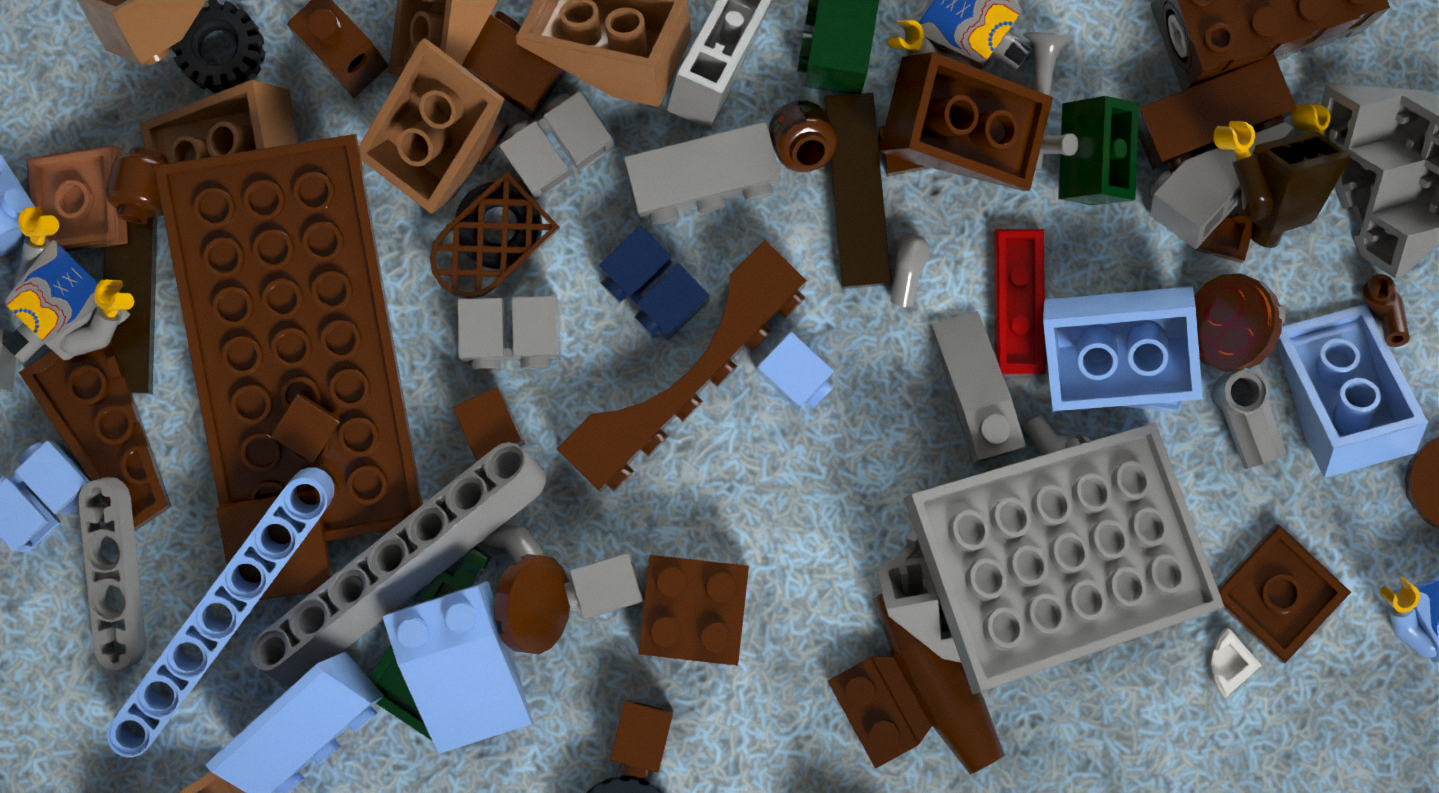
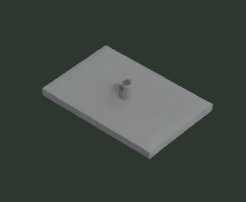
M1156 422L913 493L903 498L972 694L1224 608Z

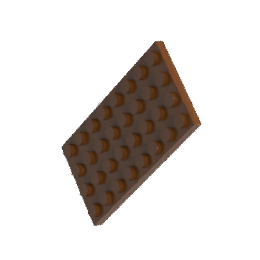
M357 134L154 166L219 505L279 496L293 476L300 470L308 467L319 468L325 471L334 483V496L322 514L326 541L390 531L422 506L423 501ZM298 393L342 419L314 463H311L270 437ZM309 484L297 486V493L317 490Z

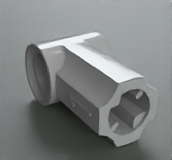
M1251 370L1224 374L1216 381L1212 392L1215 404L1224 413L1244 469L1263 465L1287 455L1267 401L1269 393L1267 383L1260 374ZM1236 380L1243 381L1249 388V399L1243 406L1235 403L1231 397V387Z

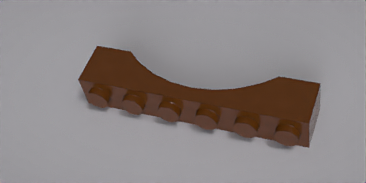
M764 239L730 274L728 299L720 325L707 350L690 371L667 390L643 403L617 411L590 414L557 450L599 492H602L607 486L613 492L616 491L634 472L629 464L642 451L648 457L653 454L669 437L663 430L676 417L684 422L703 403L698 394L710 382L719 387L738 367L732 360L745 347L751 353L756 350L772 333L766 326L779 313L787 318L805 300L806 297L800 291L805 287L807 280Z

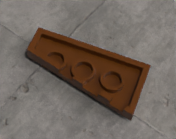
M112 340L106 348L74 356L69 360H63L51 350L19 372L89 479L94 481L105 477H114L124 482L131 496L134 532L172 507L132 393L129 392ZM101 494L107 506H111L110 497H105Z

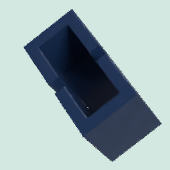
M640 225L598 265L601 273L605 276L600 284L618 303L627 298L639 310L634 319L653 338L661 333L669 340L710 301V296L679 263L644 297L640 295L673 263L670 260L672 256Z

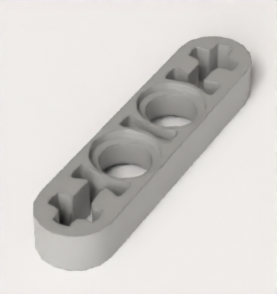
M105 477L90 481L82 487L79 493L78 506L93 648L96 659L103 667L108 670L118 671L137 664L143 658L146 651V638L131 496L124 482L118 478ZM102 494L105 497H110L111 506L107 507L105 504H99L98 496ZM114 521V526L101 529L100 522ZM105 536L114 539L118 545L119 555L115 562L108 561L102 554L101 542ZM110 585L119 588L123 594L124 605L120 611L114 610L107 603L106 591ZM124 619L125 625L120 626V624L111 626L110 622ZM115 640L120 644H125L126 653L123 654L122 650L114 648Z

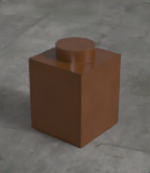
M498 387L452 407L476 461L502 443L511 442L519 446L525 445V441L504 394Z
M627 699L624 701L610 761L620 763L619 772L640 778H647L649 770L659 772L674 711Z

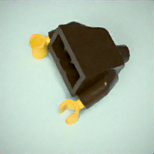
M1296 105L1297 109L1291 115L1292 124L1296 130L1308 132L1258 144L1255 146L1252 155L1249 148L1254 143L1255 130L1250 124L1243 121H1230L1229 127L1218 126L1214 130L1216 146L1222 150H1234L1236 160L1232 164L1241 188L1237 207L1240 213L1255 223L1251 239L1260 246L1275 248L1278 246L1285 231L1311 224L1318 217L1350 160V154L1331 142L1329 136H1324L1323 130L1328 127L1331 115L1330 111L1323 105Z

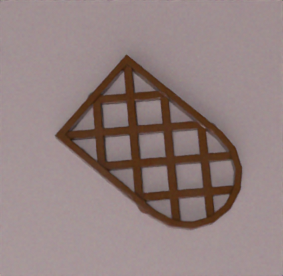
M506 171L451 223L447 224L433 242L430 254L432 273L440 286L455 296L468 299L484 296L499 285H502L504 280L549 240L560 227L540 207L536 199L530 196ZM510 183L526 200L509 199ZM503 184V199H487ZM485 205H503L502 223L484 222ZM509 206H527L526 223H508ZM478 207V222H462ZM533 207L549 224H532ZM460 228L478 229L477 246H459ZM484 229H502L501 247L483 246ZM508 229L526 230L525 247H507ZM453 230V245H440ZM532 230H549L532 246ZM438 251L453 252L452 269H437L436 256ZM459 252H477L476 270L458 269ZM483 253H501L500 271L482 270ZM507 253L523 254L507 269ZM440 275L452 276L451 287L443 281ZM458 276H476L475 291L463 292L457 290ZM482 276L498 277L493 283L482 289Z

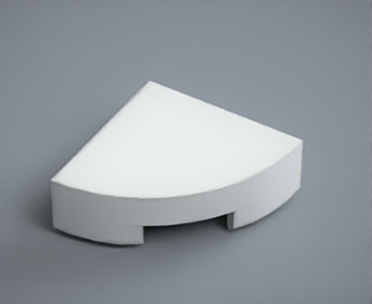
M1224 628L1216 638L1209 659L1212 682L1221 697L1226 698L1262 666L1229 628Z

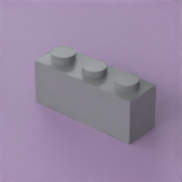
M766 121L624 157L640 221L650 219L651 225H660L677 220L679 218V211L697 207L698 213L716 211L726 206V199L744 195L745 201L766 198L773 194V187L780 186L781 180Z

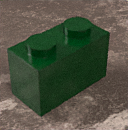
M1109 96L1062 103L1061 135L1074 134L1078 139V149L1073 155L1065 156L1060 154L1058 199L1086 205H1101L1135 200L1139 103Z

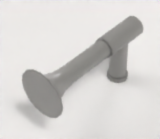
M1025 33L1023 36L1030 40L1035 53V74L1032 89L1050 96L1056 59L1061 49L1066 44L1074 42V40L1058 34ZM1047 122L1035 170H1042L1044 154H1063L1065 156L1075 154L1078 149L1077 137L1074 134L1046 136Z

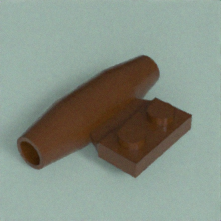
M883 594L875 597L873 601L893 656L870 657L828 680L831 689L875 769L918 746L931 727L934 728L970 775L1004 757L1005 754L985 699L981 692L972 694L962 663L945 660L938 656L888 616Z

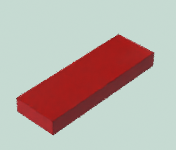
M995 229L994 318L995 356L1002 375L1046 374L1043 324L1045 300L1044 229Z

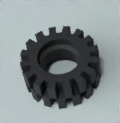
M208 0L209 6L202 7L183 39L172 45L171 50L176 54L174 60L177 66L190 80L204 90L208 88L212 93H219L221 89L227 90L240 83L250 81L248 77L252 73L259 74L262 69L258 65L259 60H265L266 52L262 49V45L265 42L258 30V26L242 8L237 9L233 3L228 1L221 5L217 0ZM217 30L228 31L236 39L234 55L222 64H212L205 61L201 53V46L205 37Z

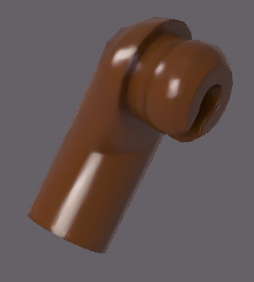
M1376 274L1363 286V300L1381 322L1383 336L1387 345L1390 347L1403 346L1410 340L1403 300L1398 292L1395 291V283L1389 276Z

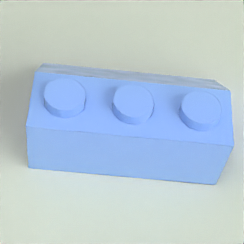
M1193 286L1044 300L1043 324L1053 411L1203 400Z
M346 651L317 663L205 765L212 773L246 793H290L305 779L300 773L304 767L312 760L318 766L321 765L341 747L336 739L343 732L350 728L356 733L378 714L372 706L384 695Z

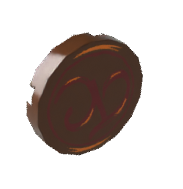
M1241 273L1222 274L1206 282L1194 295L1199 358L1202 363L1224 372H1236L1234 370L1250 369L1261 364L1274 350L1282 332V319L1279 318L1278 309L1280 304L1277 296L1265 283Z

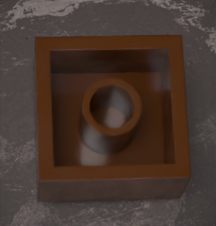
M650 555L638 655L738 666L749 566Z

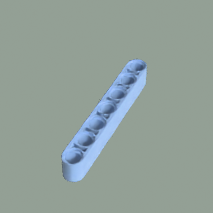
M308 467L300 470L293 476L114 717L107 729V741L110 748L116 754L123 757H136L142 755L150 747L322 516L334 496V483L325 471L319 468ZM301 484L314 486L320 494V503L310 505L302 502L297 495V486ZM280 524L284 526L290 533L291 542L280 544L273 541L268 534V525ZM251 564L260 571L261 581L256 583L246 581L240 575L239 565ZM221 603L227 606L231 611L232 620L221 621L216 619L211 613L210 604ZM191 642L196 644L201 649L203 658L196 660L187 657L182 650V643ZM161 681L167 683L172 688L174 697L164 698L155 691L153 682ZM134 720L140 723L144 728L145 735L136 736L130 733L126 728L125 721Z

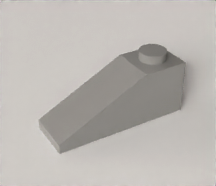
M717 0L676 75L667 107L668 112L709 130L712 129L732 90L772 0Z
M1284 122L1255 133L1254 143L1249 148L1251 155L1258 144L1292 136L1294 127ZM1216 148L1185 160L1173 174L1169 171L1163 173L1150 192L1153 196L1150 216L1190 246L1197 249L1237 206L1241 188L1232 164L1236 160L1234 150Z
M975 311L931 324L972 464L1025 448V441L1011 395L979 312Z

